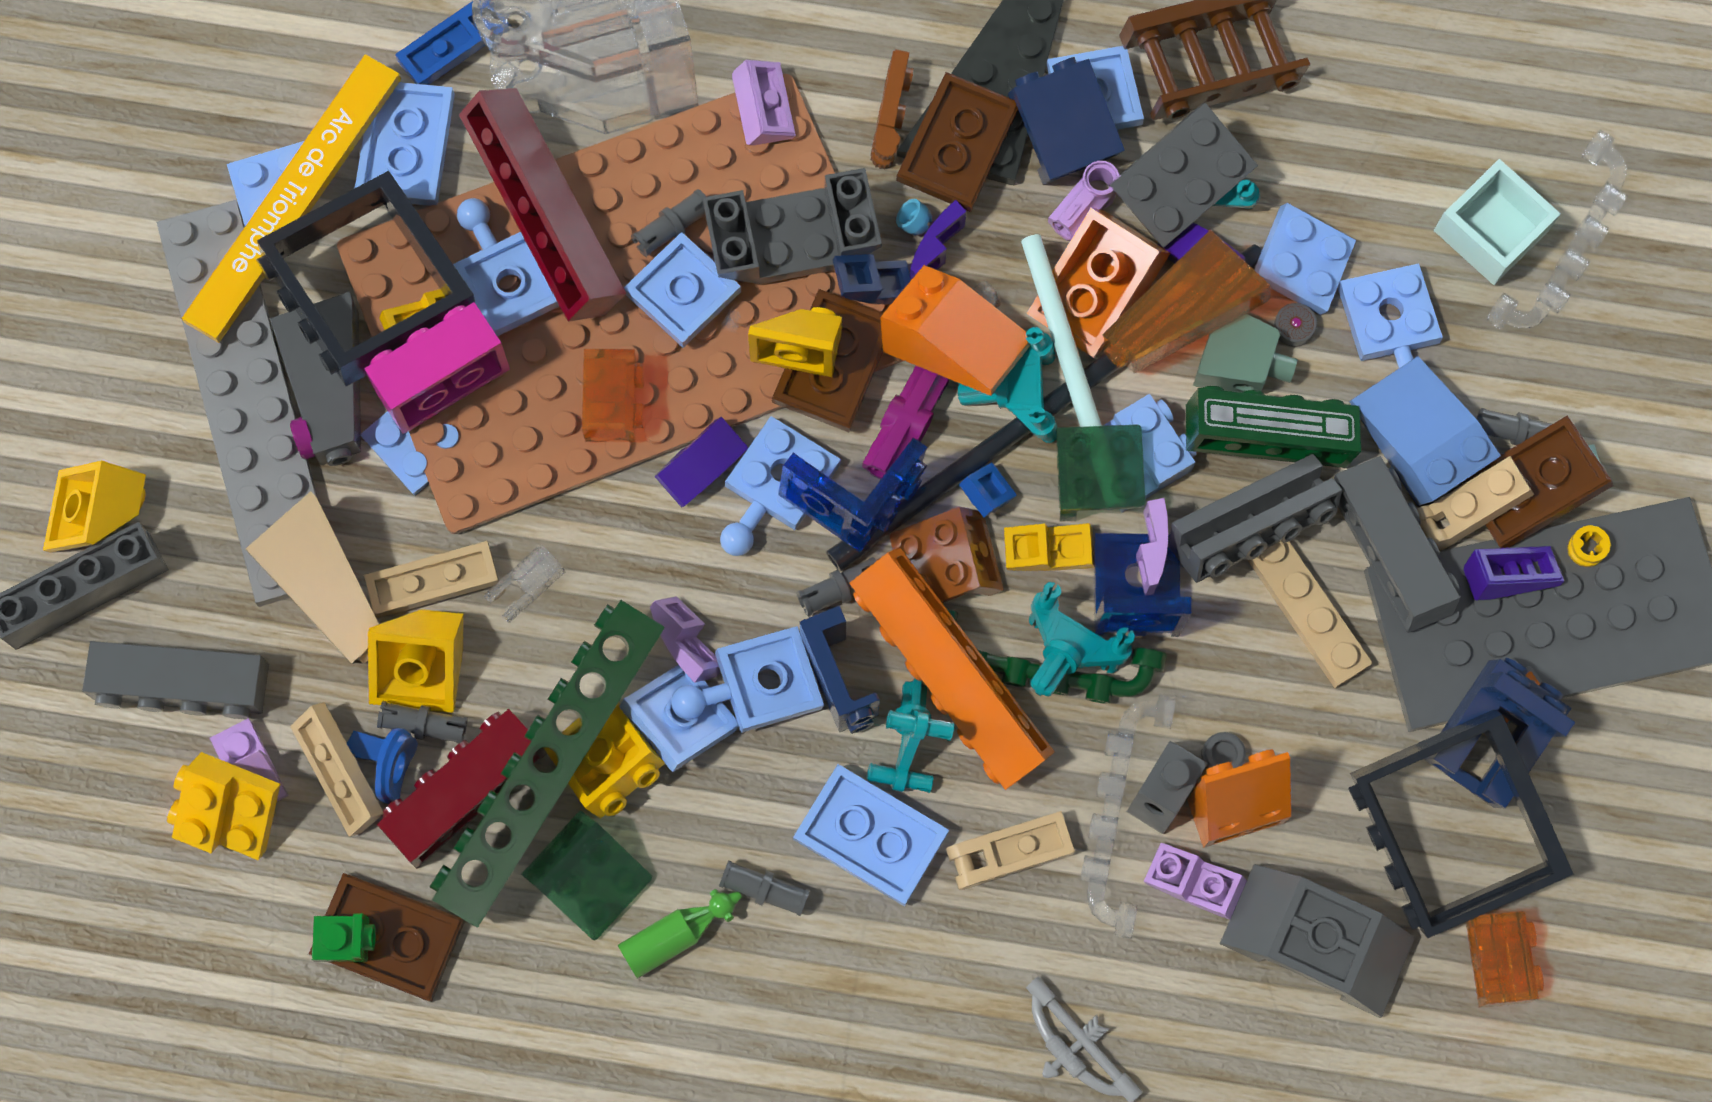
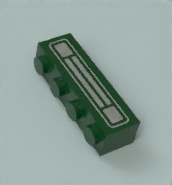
M1205 386L1198 388L1186 404V451L1285 462H1297L1314 454L1323 466L1347 468L1361 453L1359 406L1347 405L1337 399L1321 402L1305 400L1300 395L1276 397L1265 395L1257 390H1248L1241 393L1225 391L1219 386Z

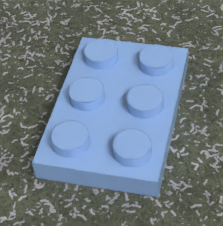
M398 83L363 134L355 188L390 171L411 204L437 205L455 97L453 87Z
M837 764L793 836V840L905 907L948 835L949 830Z

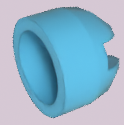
M910 199L905 202L896 217L897 226L913 235H921L927 232L929 229L927 224L932 222L930 210L917 199Z

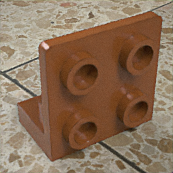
M959 506L890 534L892 550L899 547L902 549L942 603L968 593L991 596L1004 591L985 517L983 518L978 510Z

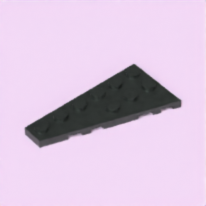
M1002 0L951 74L1008 98V93L1017 87L1016 79L1036 71L1039 77H1043L1064 0ZM929 106L898 148L897 157L905 159ZM1019 111L987 177L989 180L1015 185L1028 136Z

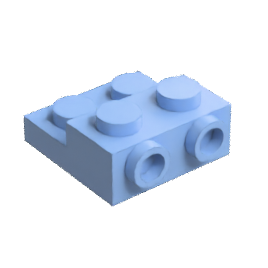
M1150 394L1114 415L1113 420L1102 426L1127 502L1125 506L1119 508L1121 513L1192 471L1195 464L1192 457L1197 453L1186 451V434L1183 433L1178 436L1170 425V422L1174 420L1171 410L1162 399L1155 402ZM1084 437L1078 440L1077 446L1093 469Z

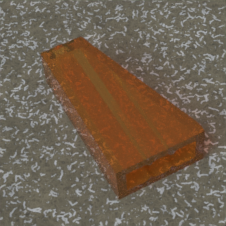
M1209 230L1102 334L1105 346L1107 347L1104 353L1118 368L1122 369L1126 365L1135 374L1265 304L1271 298V285L1213 231Z

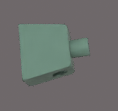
M1220 302L1193 386L1199 388L1219 386L1225 391L1241 393L1248 390L1262 391L1267 376L1290 383L1298 359L1275 352L1281 333L1278 329L1227 303Z

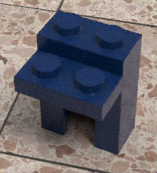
M1505 658L1504 661L1496 659L1487 662L1441 733L1494 709L1517 726L1511 735L1529 773L1553 737H1566L1575 721L1567 717L1572 708L1561 701L1563 698L1561 692L1544 682L1537 685L1526 677L1528 670L1510 658ZM1482 733L1424 759L1493 808L1506 809L1513 798V793L1497 758H1495L1481 781L1460 768Z

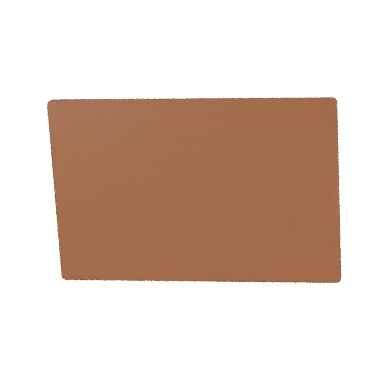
M783 74L796 134L793 139L760 145H747L736 93L734 92L555 159L623 288L675 239L674 237L651 252L649 256L645 257L636 247L640 243H633L631 235L660 217L659 212L665 207L673 208L697 189L701 190L706 197L743 190L745 202L824 188L825 175L834 174L835 172L791 75ZM494 182L441 201L437 205L417 210L453 264L482 250L473 231L464 229L457 219V209L466 199H480L488 206L490 219L487 225L497 243L520 232ZM704 215L685 229V235L715 262L706 215ZM394 220L342 238L337 243V249L372 337L384 331L379 319L382 310L421 301L424 293L440 289ZM835 270L764 284L735 280L741 286V293L684 348L626 295L602 317L568 322L559 306L497 336L502 343L510 370L409 431L416 451L422 453L427 460L424 472L448 532L451 534L461 533L691 444L719 417H722L732 428L783 408L772 403V397L785 368L750 361L749 327L799 309L810 310L818 289L842 297ZM515 275L504 276L499 281L498 288L504 292H513L520 287L521 279ZM850 300L881 313H884L891 305ZM883 352L875 372L904 360ZM443 424L454 426L459 433L457 444L449 449L437 446V443L444 437Z

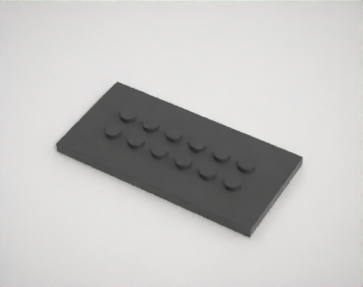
M1690 497L1540 529L1509 547L1551 546L1564 579L1562 585L1497 599L1476 601L1466 579L1464 565L1475 549L1499 548L1495 540L1439 551L1440 562L1447 574L1451 573L1459 584L1461 592L1459 602L1453 615L1409 633L1406 632L1371 566L1366 567L1364 570L1365 578L1408 732L1447 724L1489 660L1501 659L1504 661L1505 658H1510L1525 668L1531 666L1542 682L1561 692L1563 698L1712 665V567ZM1588 525L1597 526L1604 530L1609 536L1611 543L1607 556L1593 567L1579 566L1573 562L1567 550L1568 542L1576 531ZM1584 537L1581 538L1584 542L1581 550L1587 555L1591 551H1593L1594 555H1598L1594 551L1597 543L1591 538L1587 542H1585ZM1537 561L1532 562L1536 573L1542 574ZM1517 565L1518 568H1519L1520 574L1523 575V571H1522V569H1521V566H1520V565ZM1500 568L1502 575H1505L1503 568Z

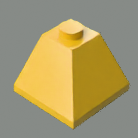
M814 307L811 311L799 309L751 325L748 331L750 361L832 377L842 333V317L835 316L836 314L829 309Z
M102 460L59 470L43 551L51 553L94 545L138 516L146 496L144 489L146 474Z
M418 610L370 627L368 630L369 704L381 705L382 701H387L388 703L420 709L421 705L430 706L431 711L453 713L456 705L463 655V614Z

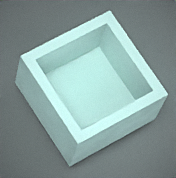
M1498 159L1443 213L1434 232L1490 283L1495 285L1549 232L1561 213L1503 161Z

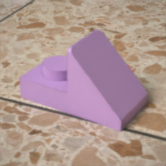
M249 718L210 737L220 760L280 783L277 801L288 796L254 724Z

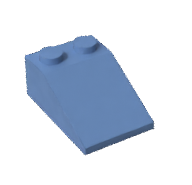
M1419 356L1349 401L1351 405L1359 406L1361 421L1417 506L1436 500L1501 456L1478 420Z

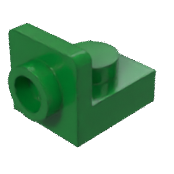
M354 913L353 916H314L312 961L368 962V951H374L376 944V928L374 924H369V917L363 913Z

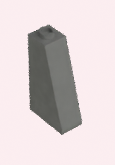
M350 292L314 303V306L345 352L359 345V312ZM296 310L269 318L302 419L307 422L312 438L310 444L315 457L321 466L325 464L337 466L350 461L352 455L361 452L360 379L345 386L337 373L331 375L329 371H326L318 355L323 351L317 342L309 344L303 336L297 323L301 321V318Z

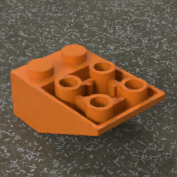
M1270 749L1249 756V762L1233 768L1232 762H1226L1206 770L1207 774L1201 777L1199 783L1195 784L1196 788L1187 798L1203 848L1284 824L1291 818V771L1288 752L1275 755L1274 750Z

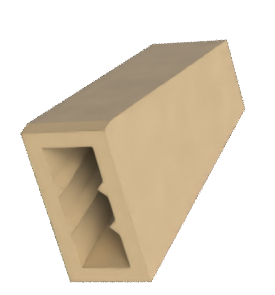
M310 491L246 548V551L350 663H353L358 658L364 664L368 660V630L370 627L379 625L317 497Z

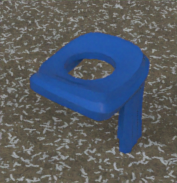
M400 728L392 729L385 739L353 730L347 745L356 758L377 761L375 795L381 802L390 804L392 801L400 798L405 773L416 753L418 742L408 731Z

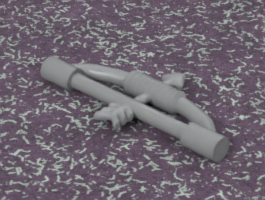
M1039 976L1026 987L1032 994L1033 1019L1046 1043L1045 1047L1057 1058L1052 1064L1048 1061L1045 1062L1042 1073L1043 1077H1057L1059 1075L1057 1070L1063 1065L1073 1078H1078L1084 1084L1102 1094L1123 1096L1128 1102H1133L1143 1093L1126 1072L1122 1074L1094 1043L1110 1029L1098 1025L1097 1015L1082 1030L1054 999L1056 995ZM1044 1006H1047L1077 1039L1070 1047L1059 1035H1054L1042 1011ZM1084 1047L1113 1079V1085L1105 1083L1088 1072L1086 1065L1075 1053Z

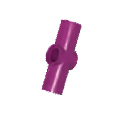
M915 366L901 394H896L890 402L880 424L881 430L872 443L867 456H865L862 468L882 481L895 482L914 445L918 446L925 436L934 416L933 410L941 399V395L948 386L950 379Z

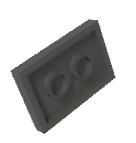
M1203 102L1113 180L1109 186L1159 245L1164 248L1258 165L1209 106Z

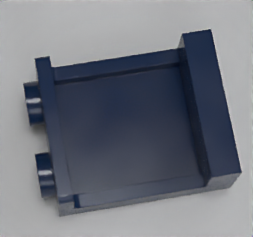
M1075 57L1068 58L1052 66L1054 72L1043 77H1039L1037 71L1016 79L1017 87L1008 93L1009 98L1016 102L1041 165L1037 172L1043 185L1085 169L1092 162L1105 161L1125 151L1089 59L1077 63Z
M840 605L799 621L800 636L809 662L839 733L849 729L850 733L854 734L873 726V719L879 716L880 700L877 693L855 701L852 700L829 648L846 640V619Z

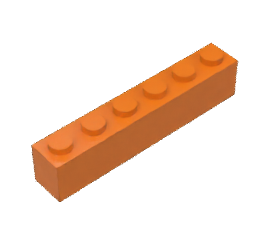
M900 547L887 552L849 583L855 590L853 595L858 605L864 611L873 614L881 625L879 630L883 638L891 646L898 647L907 659L905 665L915 679L926 684L932 692L931 699L935 707L942 714L950 716L958 727L957 734L960 740L969 749H975L984 761V771L994 783L1001 784L1006 790L1055 753Z

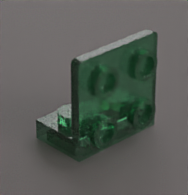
M1140 425L1057 428L1056 453L1060 522L1076 521L1077 511L1137 509L1145 506L1142 428Z
M579 811L521 873L531 885L544 894L592 940H597L652 880V875L595 820L582 811Z

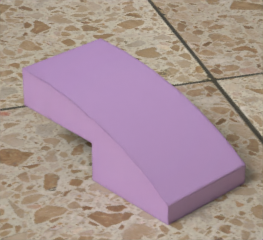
M1164 498L1147 501L1143 511L1150 543L1140 545L1136 558L1145 596L1154 594L1162 575L1167 555L1168 518Z
M677 596L655 600L650 606L653 619L665 627L660 636L682 670L694 683L717 677L720 673V668L715 654L696 637L705 623Z

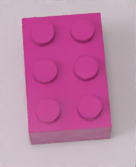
M475 302L467 307L464 305L455 307L444 316L442 322L430 329L425 327L415 331L409 336L407 343L394 351L389 349L379 353L371 360V365L364 368L378 397L402 434L407 433L510 370L501 341Z

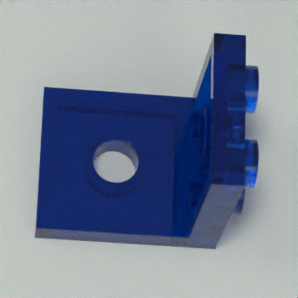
M913 437L864 502L793 452L783 465L778 495L855 550L861 552L878 529L885 532L898 514L896 508L904 497L906 500H909L922 483L920 477L927 467V464L923 462L927 446Z
M1095 533V634L1103 636L1104 632H1117L1120 628L1124 627L1129 628L1128 634L1132 630L1135 636H1146L1147 633H1171V637L1180 636L1192 614L1191 597H1180V561L1169 547H1167L1163 572L1155 592L1145 596L1143 586L1135 587L1130 585L1126 580L1125 572L1131 567H1138L1137 551L1141 544L1150 543L1149 535Z

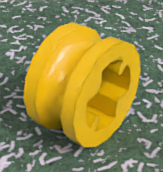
M1588 525L1576 531L1568 542L1567 550L1570 558L1579 566L1593 567L1607 556L1611 543L1609 536L1604 530L1597 526ZM1584 537L1585 542L1590 538L1597 543L1594 551L1598 555H1594L1593 551L1588 555L1581 550V547L1584 545L1581 538Z

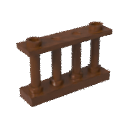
M1193 0L1129 16L1119 35L1124 50L1137 46L1140 49H1145L1163 94L1160 95L1150 113L1152 120L1165 117L1168 120L1182 118L1190 111L1195 110L1203 102L1211 106L1273 89L1283 92L1296 87L1311 64L1308 57L1288 62L1269 16L1277 0ZM1244 19L1254 21L1272 67L1252 72L1233 26L1234 22ZM1209 28L1215 31L1218 30L1236 76L1215 81L1196 34L1198 31ZM1176 37V39L1182 41L1199 86L1178 90L1160 45L1161 40Z

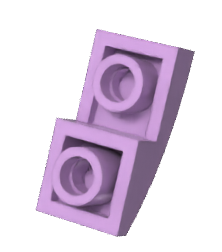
M1160 843L1144 882L1186 903L1230 920L1247 880L1240 874L1204 862L1197 855Z

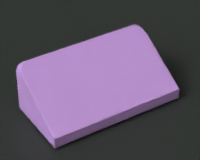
M745 60L733 71L732 79L746 144L760 145L793 139L796 134L780 62Z

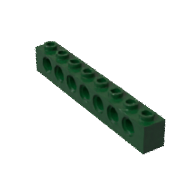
M620 600L615 608L609 604L606 605L594 624L596 628L600 629L594 642L591 645L584 641L570 662L577 666L569 681L560 678L547 700L554 703L546 718L537 715L524 735L531 742L521 756L514 752L502 770L501 775L506 777L507 780L501 790L497 793L491 789L477 810L478 813L484 816L475 831L467 827L453 848L460 855L450 869L443 864L430 885V888L436 891L432 901L477 928L665 628L623 600ZM616 637L625 643L627 652L623 660L611 661L604 655L603 644L606 639ZM595 674L603 681L604 689L598 698H588L582 694L580 680L584 675ZM573 711L579 716L581 726L575 735L567 736L558 730L556 720L561 712ZM540 748H550L557 755V766L550 773L539 772L533 765L534 753ZM517 785H526L534 793V802L527 810H516L510 804L509 794ZM496 822L506 824L511 831L509 843L502 848L491 847L485 838L487 828ZM472 860L483 862L488 871L486 880L477 886L465 883L461 874L464 865Z

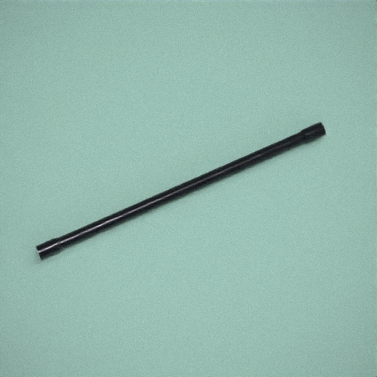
M1253 244L1240 253L1245 257V264L1218 293L1205 282L1085 367L1084 372L1090 389L1230 288L1241 284L1251 277L1262 249ZM1066 382L1043 398L1044 410L1051 413L1052 416L1072 403ZM1017 417L863 528L853 531L826 551L828 558L836 569L841 572L869 552L876 543L960 484L968 475L979 470L1017 443L1031 431Z

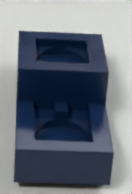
M874 254L840 255L833 258L841 296L850 300L873 304H892L911 281L906 260L875 262Z

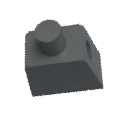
M1169 741L1126 812L1161 834H1164L1207 763ZM1147 803L1157 806L1162 812L1153 809Z

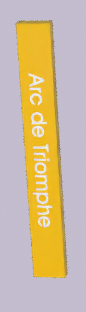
M366 54L363 56L181 318L185 324L220 343L265 278L263 270L256 261V259L262 257L257 240L311 211L401 81L398 72Z

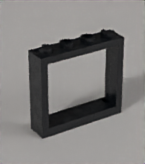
M390 171L373 178L257 240L262 257L256 259V261L263 270L265 278L268 281L275 278L281 288L277 290V294L282 304L289 313L296 310L301 318V321L297 323L303 336L309 344L317 342L323 351L318 355L324 368L331 375L337 373L345 386L366 376L367 373L364 368L371 365V360L379 353L389 349L392 351L407 343V339L415 331L425 327L430 329L442 322L444 316L450 310L461 305L467 307L475 302L474 294ZM384 206L445 295V298L345 352L283 258L369 212Z
M1494 709L1350 773L1355 784L1348 788L1358 811L1366 809L1372 821V825L1366 827L1368 835L1376 851L1384 848L1390 864L1384 866L1386 875L1394 890L1402 888L1408 904L1401 906L1411 929L1414 930L1419 927L1427 939L1574 875L1505 719L1501 713ZM1485 732L1543 863L1428 912L1370 783Z

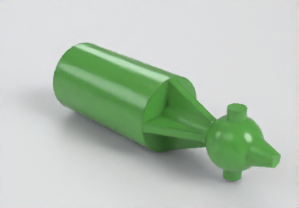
M714 889L710 892L709 906L677 909L618 944L620 951L636 978H640L697 944L715 917L724 918L726 922L733 920L734 916L732 913L735 905L742 898L740 892L727 894L724 892L719 893L717 889Z

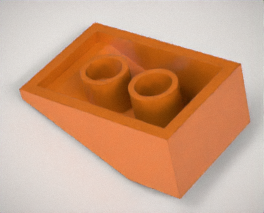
M1090 208L1052 271L1076 347L1093 358L1097 357L1149 289L1170 255V252L1111 214L1095 208ZM1037 295L1027 314L1048 328L1039 296Z
M925 265L880 317L884 353L990 396L1031 346L1026 340L1027 336L1024 329L962 280Z

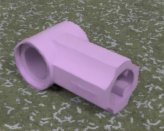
M1096 161L1088 165L1080 181L1048 218V223L1053 227L1054 231L1065 240L1071 241L1090 208L1103 210L1113 203L1116 193L1109 184L1119 176L1118 170L1113 164L1107 161ZM1101 180L1109 188L1103 191L1096 190L1090 185V182Z

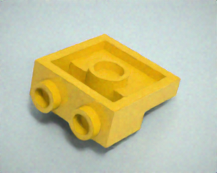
M619 702L568 782L583 806L600 819L605 815L613 816L621 812L627 804L626 797L637 787L646 788L652 785L660 775L658 769L665 764L621 710ZM580 718L568 726L562 734L567 736L575 735L581 726ZM544 748L557 766L558 759L556 753L550 748Z
M200 752L189 766L183 765L174 780V789L181 791L180 798L176 799L172 804L167 816V823L174 825L172 838L211 854L218 845H221L259 861L267 849L281 784Z

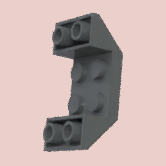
M865 168L825 175L824 188L745 202L743 190L702 197L719 278L764 284L835 270L833 264L834 256L870 254L882 247Z
M1254 864L1219 944L1257 962L1263 959L1273 962L1342 994L1340 1000L1378 1018H1382L1415 937L1384 914L1306 878Z

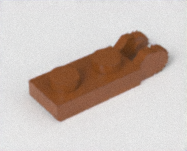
M896 49L892 53L888 66L870 160H872L875 168H889L893 164L898 150L900 136L894 128H902L906 105L899 104L901 92H909L914 68L907 67L910 52Z

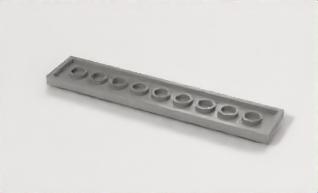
M237 200L156 222L181 318L245 227ZM261 284L220 343L183 322L255 603L259 607L290 597L246 551V548L310 491L318 499L308 459H302L291 432V420L297 418Z

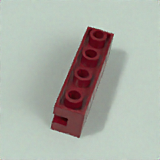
M507 709L502 715L500 712H496L488 717L479 729L482 732L470 743L464 740L455 746L447 755L449 761L437 772L431 769L423 774L414 784L416 790L404 801L401 798L394 800L383 810L381 815L383 819L377 826L416 869L480 814L477 810L489 791L492 789L499 793L507 778L501 775V772L512 754L516 752L522 756L531 742L524 737L528 729L510 709ZM540 748L534 753L533 765L547 754L544 748Z

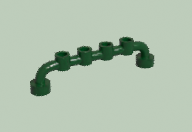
M947 609L957 622L958 612ZM1134 648L1131 666L1139 669L1133 679L1123 681L1105 675L1075 671L1064 676L1053 694L1068 696L1070 687L1086 690L1085 700L1101 704H1110L1112 696L1134 697L1143 693L1151 685L1155 672H1164L1167 654L1146 648ZM978 650L994 672L1003 674L1001 681L1007 685L1026 687L1028 679H1032L1041 664L1025 659L1003 657Z

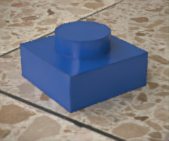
M992 462L968 475L959 484L983 518L1007 505L1017 496Z

